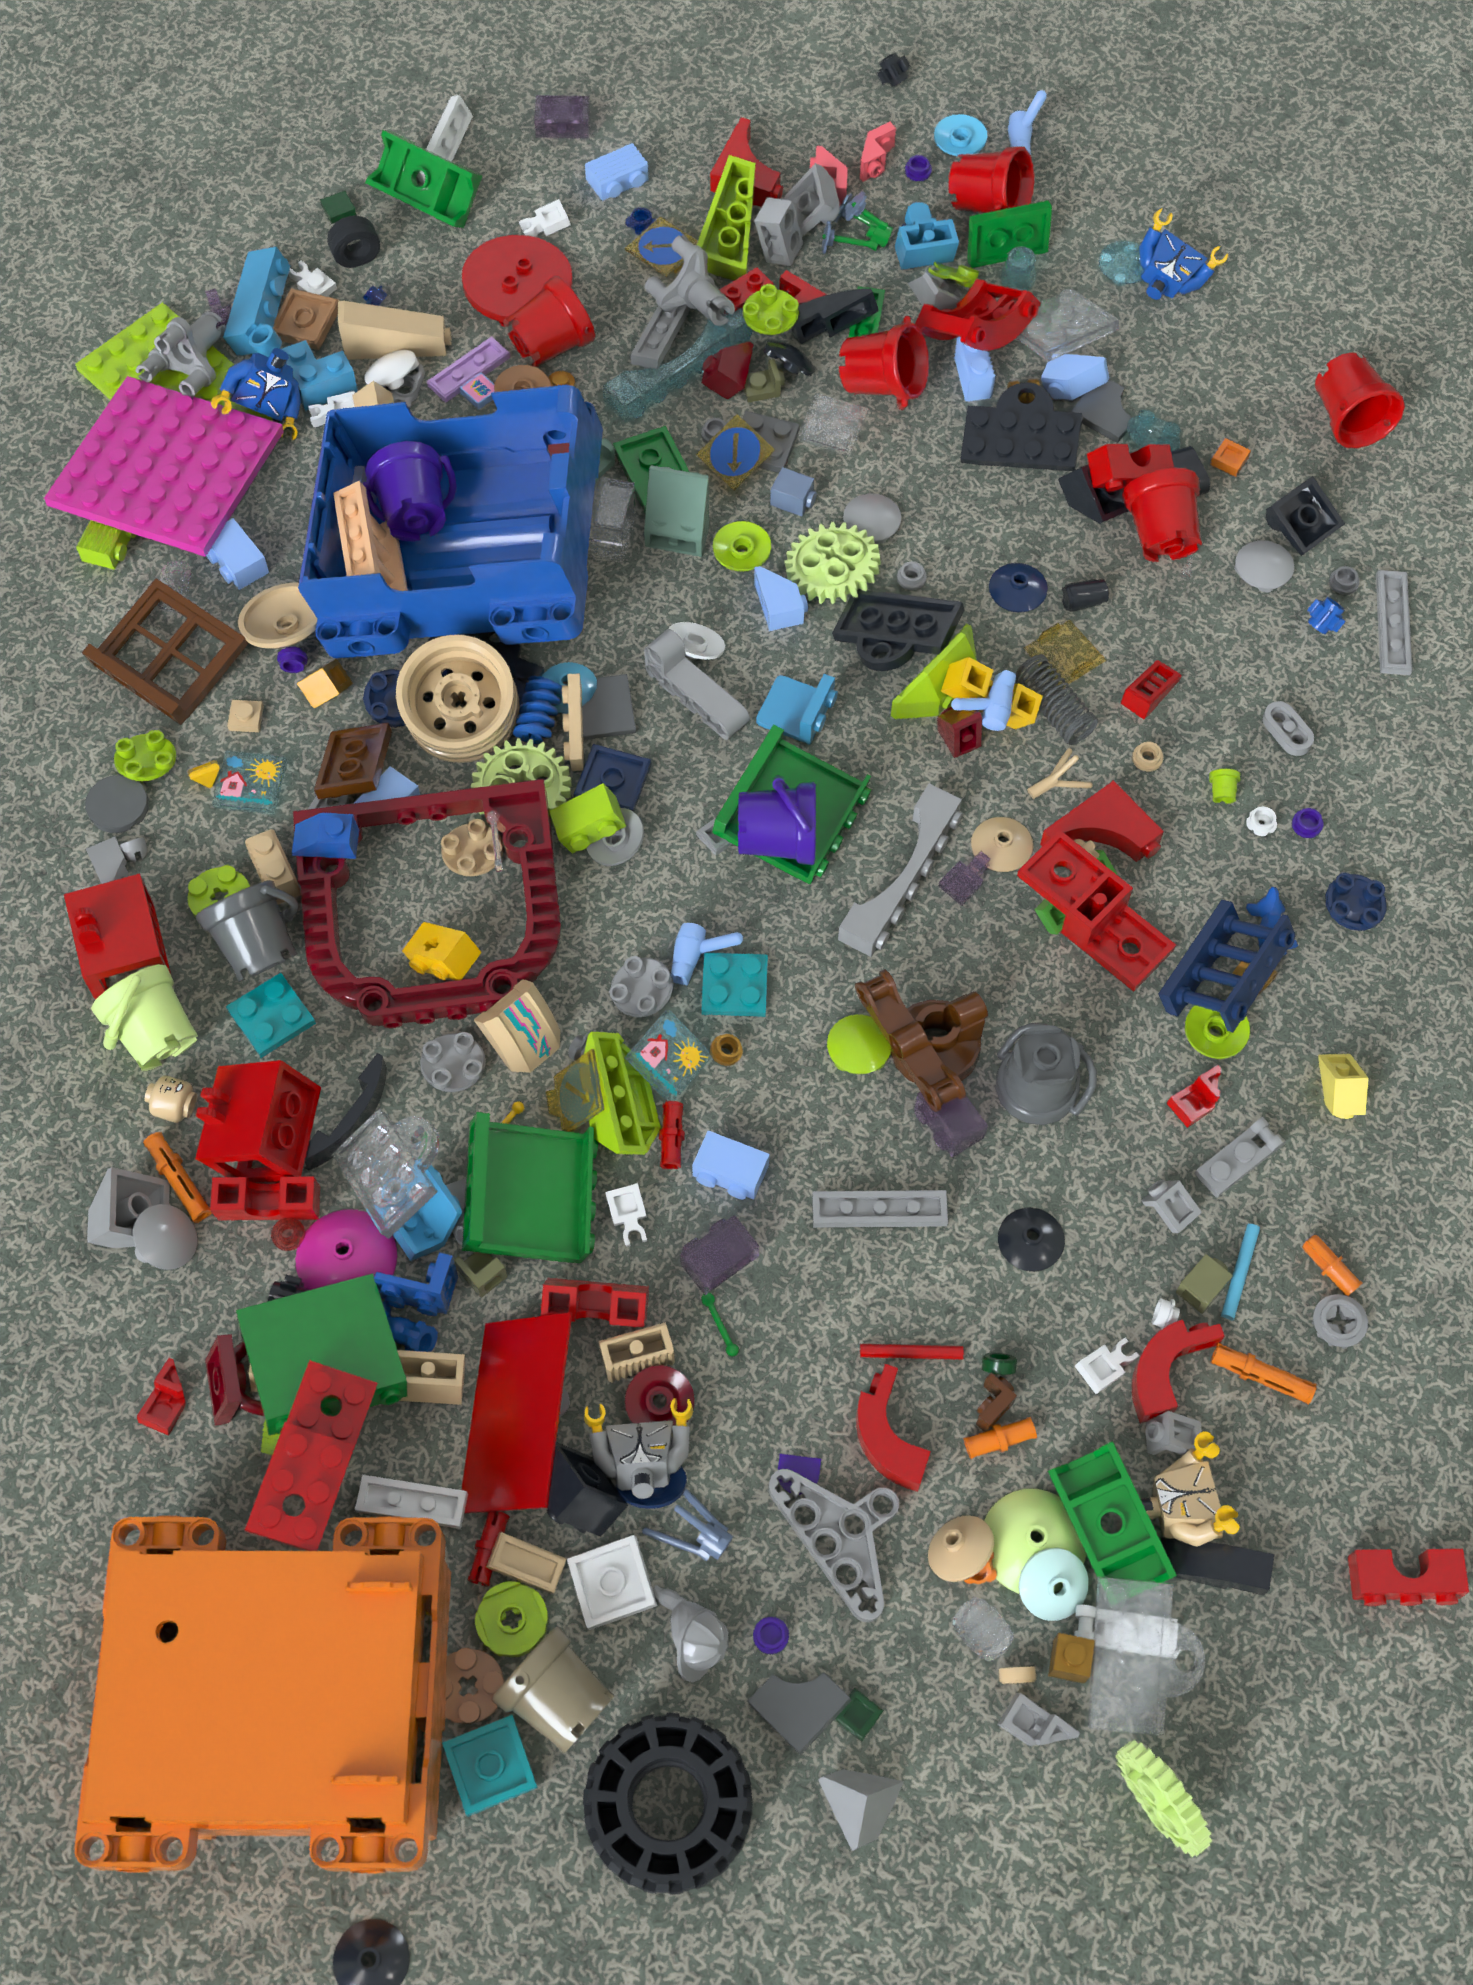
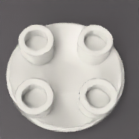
M410 350L391 352L379 358L368 368L364 377L365 382L368 385L375 381L382 387L388 386L391 390L397 389L403 385V378L410 371L418 367L419 362L415 354Z

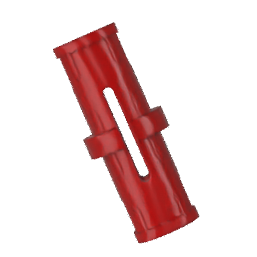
M666 1101L662 1106L663 1125L662 1129L659 1130V1140H661L662 1147L660 1167L663 1169L681 1168V1146L685 1140V1131L682 1130L684 1104L678 1101Z
M500 1511L498 1515L496 1512L487 1513L488 1516L481 1539L476 1540L474 1548L477 1552L467 1579L471 1583L478 1584L480 1582L482 1586L486 1587L490 1585L493 1570L486 1568L498 1534L505 1532L507 1522L510 1519L509 1515Z

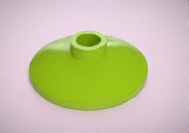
M746 521L732 522L722 527L716 533L713 540V553L718 562L728 569L750 571L767 561L771 553V540L767 532L757 524Z
M1194 1005L1185 1020V1034L1191 1046L1199 1053L1210 1058L1225 1059L1235 1056L1246 1046L1250 1036V1025L1247 1017H1245L1243 1021H1240L1234 1032H1229L1226 1029L1220 1012ZM1211 1029H1217V1030H1219L1220 1033H1221V1036L1218 1037V1036L1212 1035V1034L1210 1033V1030H1211Z

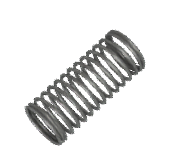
M1035 655L1018 668L1015 673L1016 683L1024 684L1029 689L1037 685L1033 691L1041 690L1040 695L1046 694L1041 700L1039 710L1048 719V722H1051L1052 727H1055L1056 731L1060 733V736L1064 737V741L1068 745L1077 744L1094 731L1098 724V718L1092 712H1089V708L1085 707V703L1081 702V698L1077 697V693L1073 692V688H1069V683H1065V679L1061 678V674L1057 673V670L1053 668V665L1049 663L1045 655ZM1042 662L1041 665L1035 671H1033L1028 677L1024 678V676L1028 673V671L1031 668H1033L1038 663ZM1027 668V670L1021 676L1020 680H1018L1021 673ZM1033 680L1030 686H1026L1029 681ZM1050 699L1046 705L1042 706L1044 701ZM1054 704L1050 710L1046 711L1048 706ZM1058 709L1054 715H1051L1053 710ZM1084 710H1087L1086 713H1084V714H1082V715L1080 716V714H1081ZM1062 714L1059 719L1055 720L1057 715ZM1067 718L1063 724L1059 725L1061 720ZM1093 720V723L1084 733L1073 740H1069L1071 736L1082 731ZM1071 723L1067 729L1063 730L1066 724Z

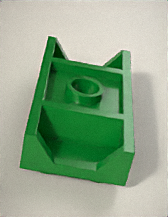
M383 130L381 137L385 148L378 169L366 178L365 183L453 227L463 228L469 216L482 175L442 158L394 132ZM420 171L424 172L426 178L422 186H419L416 181Z
M1113 1441L1070 1463L1048 1470L1049 1476L1110 1606L1177 1576ZM1116 1513L1120 1516L1122 1528L1119 1532L1110 1534L1103 1530L1101 1519L1105 1514Z

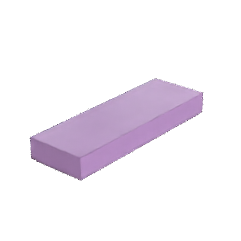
M491 336L429 379L427 385L446 403L458 395L460 387L479 373L486 375L508 360L510 352Z

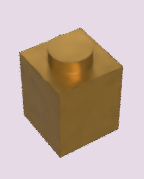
M1058 1633L1053 1640L1048 1676L1084 1684L1090 1678L1095 1640Z

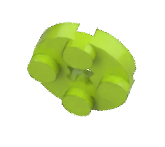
M230 865L212 868L201 873L188 884L189 892L187 899L193 916L196 918L198 912L218 901H212L215 893L220 891L222 893L227 892L228 894L224 896L226 898L250 887L249 882L244 875L237 872Z
M509 1581L492 1587L483 1596L478 1611H476L475 1626L482 1643L497 1656L513 1658L526 1655L534 1650L546 1636L548 1611L543 1598L533 1588L531 1589L519 1582ZM512 1610L515 1615L520 1613L522 1615V1619L518 1621V1627L511 1629L509 1625H502V1621L507 1618L506 1612Z

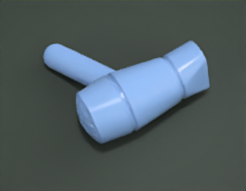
M1040 90L1036 93L1027 112L1016 111L1009 117L1008 134L1011 147H1025L1030 155L1032 123L1047 97L1045 91Z
M1004 670L995 675L987 698H955L952 700L951 706L957 711L982 710V725L994 731L1004 730L1011 714L1016 675L1013 672Z
M683 923L675 940L671 969L673 983L688 986L701 953L739 945L743 942L742 934L735 932L705 939L706 930L702 926L695 923Z

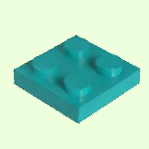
M704 953L702 1015L766 1017L768 955Z
M281 972L226 1006L227 1011L260 1058L316 1024L313 1016Z
M513 1715L442 1743L467 1817L538 1788Z

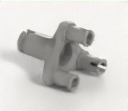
M680 235L677 236L672 243V249L684 259L681 271L668 287L658 277H650L645 283L646 292L656 299L658 306L666 312L686 304L689 308L698 309L716 326L728 323L730 320L723 315V312L726 310L729 314L733 315L735 307L719 291L718 287L715 286L714 280L708 275V255L706 251L698 245H693L686 236L682 235V238Z
M205 312L191 325L181 317L171 320L167 324L166 330L154 339L155 348L149 352L148 358L137 366V374L145 369L138 377L145 382H149L160 371L166 369L181 371L189 376L179 384V390L183 395L193 398L201 388L208 387L216 378V373L209 364L206 355L207 350L225 333V325H221L216 329L217 323L222 320L221 317L213 312Z

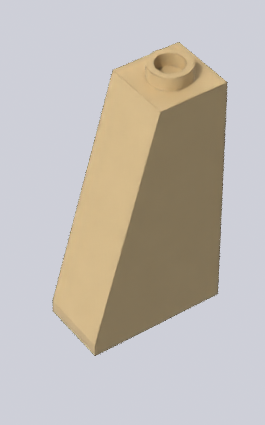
M338 301V326L344 353L348 360L379 359L386 354L398 350H410L416 357L446 356V345H452L451 329L445 328L444 316L349 301Z

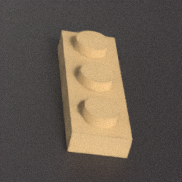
M567 674L568 685H562L563 704H568V713L563 714L564 732H569V742H564V760H570L572 771H583L580 674Z

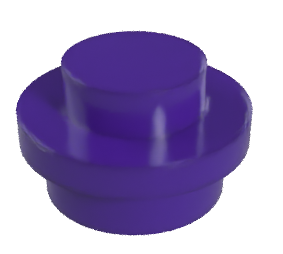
M913 156L905 165V174L913 181H924L931 175V164L924 156Z
M289 646L278 652L277 661L283 671L299 673L303 671L304 666L307 664L308 656L300 648Z
M1312 808L1298 811L1292 819L1294 832L1303 838H1314L1323 829L1324 823L1321 814Z
M766 1617L756 1624L753 1630V1641L761 1652L769 1655L777 1654L788 1644V1628L779 1618Z

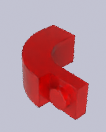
M1182 1319L1161 1329L1148 1342L1137 1361L1132 1377V1399L1140 1423L1147 1422L1167 1411L1173 1413L1176 1411L1178 1404L1169 1379L1171 1363L1183 1355L1216 1347L1225 1337L1220 1324L1209 1326L1208 1323H1200L1188 1329L1189 1332H1187Z
M885 1364L882 1374L875 1372L869 1392L875 1395L862 1391L860 1393L856 1413L858 1439L867 1459L880 1474L897 1485L918 1492L931 1451L906 1443L892 1431L886 1416V1406L898 1368Z

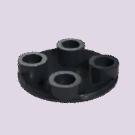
M774 340L766 342V346L763 349L764 353L774 359L779 357L785 361L783 367L796 375L800 371L807 376H811L815 372L816 368L810 359L795 346Z

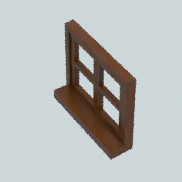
M156 578L97 649L89 643L82 651V654L93 666L182 725L249 643L244 636ZM160 601L187 618L168 643H165L140 626ZM197 626L224 643V646L205 669L178 651ZM135 631L162 648L142 674L115 656ZM173 656L200 674L180 700L153 682Z

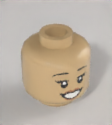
M164 1075L155 1084H149L144 1100L149 1103V1112L154 1117L179 1123L185 1117L189 1118L192 1115L197 1102V1093L193 1092V1086L189 1082Z

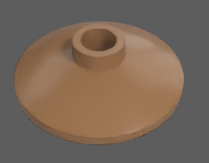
M517 365L504 370L497 377L494 384V392L549 387L551 384L548 376L540 369L529 365Z

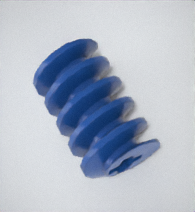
M530 676L528 678L529 682L525 686L526 693L522 697L523 704L519 708L520 715L517 716V726L514 727L513 735L526 743L533 739V744L539 745L543 742L542 738L552 737L551 730L545 727H554L555 725L554 719L548 716L554 717L558 714L557 708L551 705H560L561 699L556 695L562 694V686L548 678Z

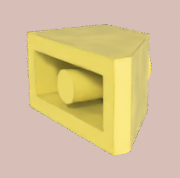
M1318 1055L1324 1101L1331 1114L1344 1119L1353 1118L1354 1115H1366L1368 1077L1352 1055Z

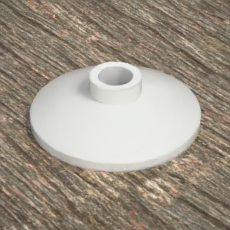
M679 622L668 628L676 632L685 645V656L688 658L715 659L720 657L725 650L723 639L716 632L703 625Z

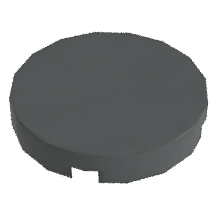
M114 775L99 780L89 790L85 799V810L91 822L98 829L109 833H122L144 820L149 810V798L143 785L138 781L128 779L123 775Z

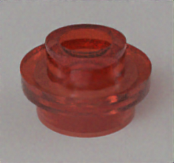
M283 1218L273 1226L271 1238L274 1245L280 1250L292 1251L301 1245L306 1232L299 1220ZM286 1229L294 1230L290 1237H283V1231Z

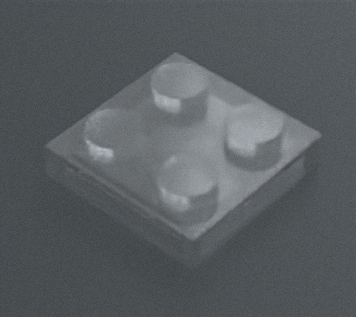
M815 393L798 431L797 441L851 457L869 415V408Z

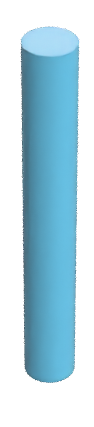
M1247 1224L1221 1313V1317L1232 1321L1236 1315L1260 1227L1255 1224Z

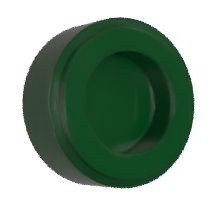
M986 1353L982 1356L981 1369L983 1371L999 1375L1016 1373L1017 1359L1014 1356L1005 1353Z

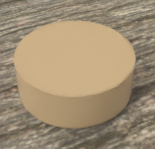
M1035 1667L1000 1668L999 1679L1002 1684L1031 1683L1036 1680Z

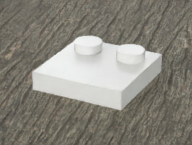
M635 1535L567 1559L587 1629L591 1630L657 1606Z

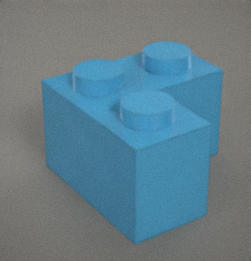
M306 340L282 348L289 356L286 365L293 368V378L298 381L301 404L305 411L309 410L308 406L328 403V397L352 391L356 393L358 391L354 371L343 350L316 360Z

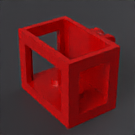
M140 873L64 894L82 978L95 1000L108 989L106 977L156 964L166 965L171 974L154 902Z
M282 1060L218 1066L213 1088L206 1087L201 1092V1097L209 1102L208 1107H198L196 1111V1117L200 1118L204 1125L195 1159L225 1177H247L249 1181L254 1183L280 1181V1177H301L321 1087ZM253 1160H257L267 1167L252 1168ZM238 1161L236 1169L225 1163Z

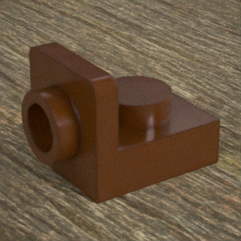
M992 1373L986 1377L983 1386L996 1398L994 1399L989 1396L977 1409L980 1415L976 1425L984 1432L989 1431L992 1425L999 1421L1013 1406L1017 1397L1014 1393V1387L1009 1381L1001 1376L997 1378Z

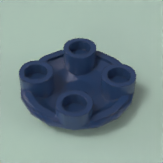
M390 669L374 673L370 677L369 682L365 686L363 700L365 709L373 720L380 724L389 723L390 727L396 728L406 726L400 715L396 701V685L400 670Z
M1340 873L1329 884L1325 894V903L1330 916L1338 924L1350 930L1365 931L1376 927L1383 920L1387 911L1384 885L1378 880H1371L1362 875Z

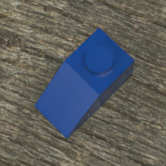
M319 813L295 824L292 855L356 859L359 827L353 814Z

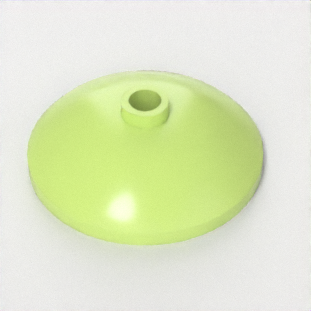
M1040 1489L1014 1491L998 1500L985 1517L984 1521L991 1528L994 1536V1558L992 1564L993 1568L997 1571L996 1579L1006 1588L1016 1593H1019V1578L1024 1565L1034 1554L1048 1548L1065 1549L1076 1555L1083 1564L1085 1562L1086 1552L1060 1497L1051 1492ZM1034 1531L1039 1532L1043 1537V1541L1039 1543L1034 1542L1030 1537V1533ZM1058 1582L1054 1585V1593L1059 1592L1062 1589V1582Z

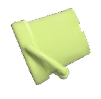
M156 964L130 974L104 991L91 1007L98 1020L103 1025H109L110 1027L105 1032L104 1047L109 1050L114 1049L118 1040H120L142 1071H148L161 1066L160 1060L171 1055L174 1057L189 1049L197 1041L196 1037H198L172 988L174 982L166 965Z

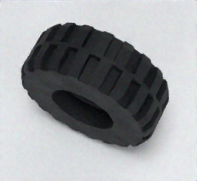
M666 1713V1716L654 1717L653 1714L641 1717V1721L631 1726L628 1723L620 1728L615 1737L610 1741L607 1740L599 1750L600 1754L595 1762L591 1763L587 1773L588 1779L586 1788L583 1791L584 1821L593 1847L606 1867L616 1874L620 1880L630 1886L633 1885L643 1889L644 1892L676 1895L683 1894L684 1891L694 1888L697 1890L707 1885L709 1881L718 1875L720 1876L729 1868L730 1863L740 1853L750 1828L753 1806L751 1781L740 1753L736 1747H733L726 1740V1736L717 1728L712 1729L705 1724V1721L693 1716L691 1719L680 1717V1713ZM661 1767H676L688 1772L698 1782L704 1798L703 1812L698 1824L690 1833L675 1840H660L650 1836L639 1826L633 1812V1797L639 1782L649 1772Z

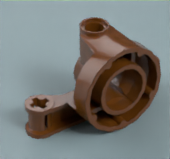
M886 969L879 971V976L864 983L862 981L855 983L856 993L861 1003L891 1046L890 1054L896 1068L907 1080L917 1085L930 1108L934 1112H938L944 1104L956 1098L959 1100L964 1099L966 1091L962 1081L973 1072L979 1060L985 1018L988 1017V1011L981 996L976 991H973L951 1002L926 1000L906 1008L898 993L894 979ZM939 1028L946 1030L949 1034L943 1037H932V1040L928 1041L924 1030Z

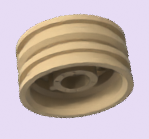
M447 635L432 639L420 646L409 656L397 680L396 701L403 721L416 743L424 751L438 759L457 763L484 759V753L494 754L493 746L496 745L501 748L504 742L509 740L516 726L520 703L510 669L498 651L480 639L466 635ZM451 669L453 673L442 677L444 670ZM473 673H482L484 675L481 681H474L472 679ZM427 692L434 694V698L430 702L423 700ZM465 700L466 705L464 707L459 705L456 708V702L460 701L462 703ZM495 701L493 708L488 709L484 707V705ZM446 722L442 730L435 728V725ZM468 722L476 725L475 732H466Z

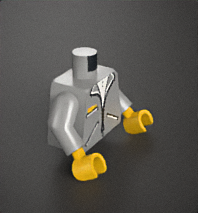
M676 1398L672 1400L670 1406L672 1414L676 1419V1426H673V1421L607 1425L606 1431L602 1429L606 1414L604 1406L599 1404L601 1417L598 1419H593L589 1416L587 1406L584 1412V1421L588 1427L592 1428V1434H589L595 1464L608 1477L615 1478L618 1489L632 1490L633 1495L639 1499L650 1497L653 1494L654 1488L667 1486L670 1474L677 1472L688 1457L690 1427L686 1425L687 1420L693 1415V1407L690 1400H687V1410L681 1413L676 1411Z

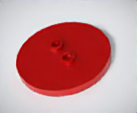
M507 235L491 239L473 250L466 259L462 269V287L466 299L474 309L490 319L504 322L505 318L512 315L541 292L543 284L553 276H559L572 288V270L566 256L551 243L532 236Z

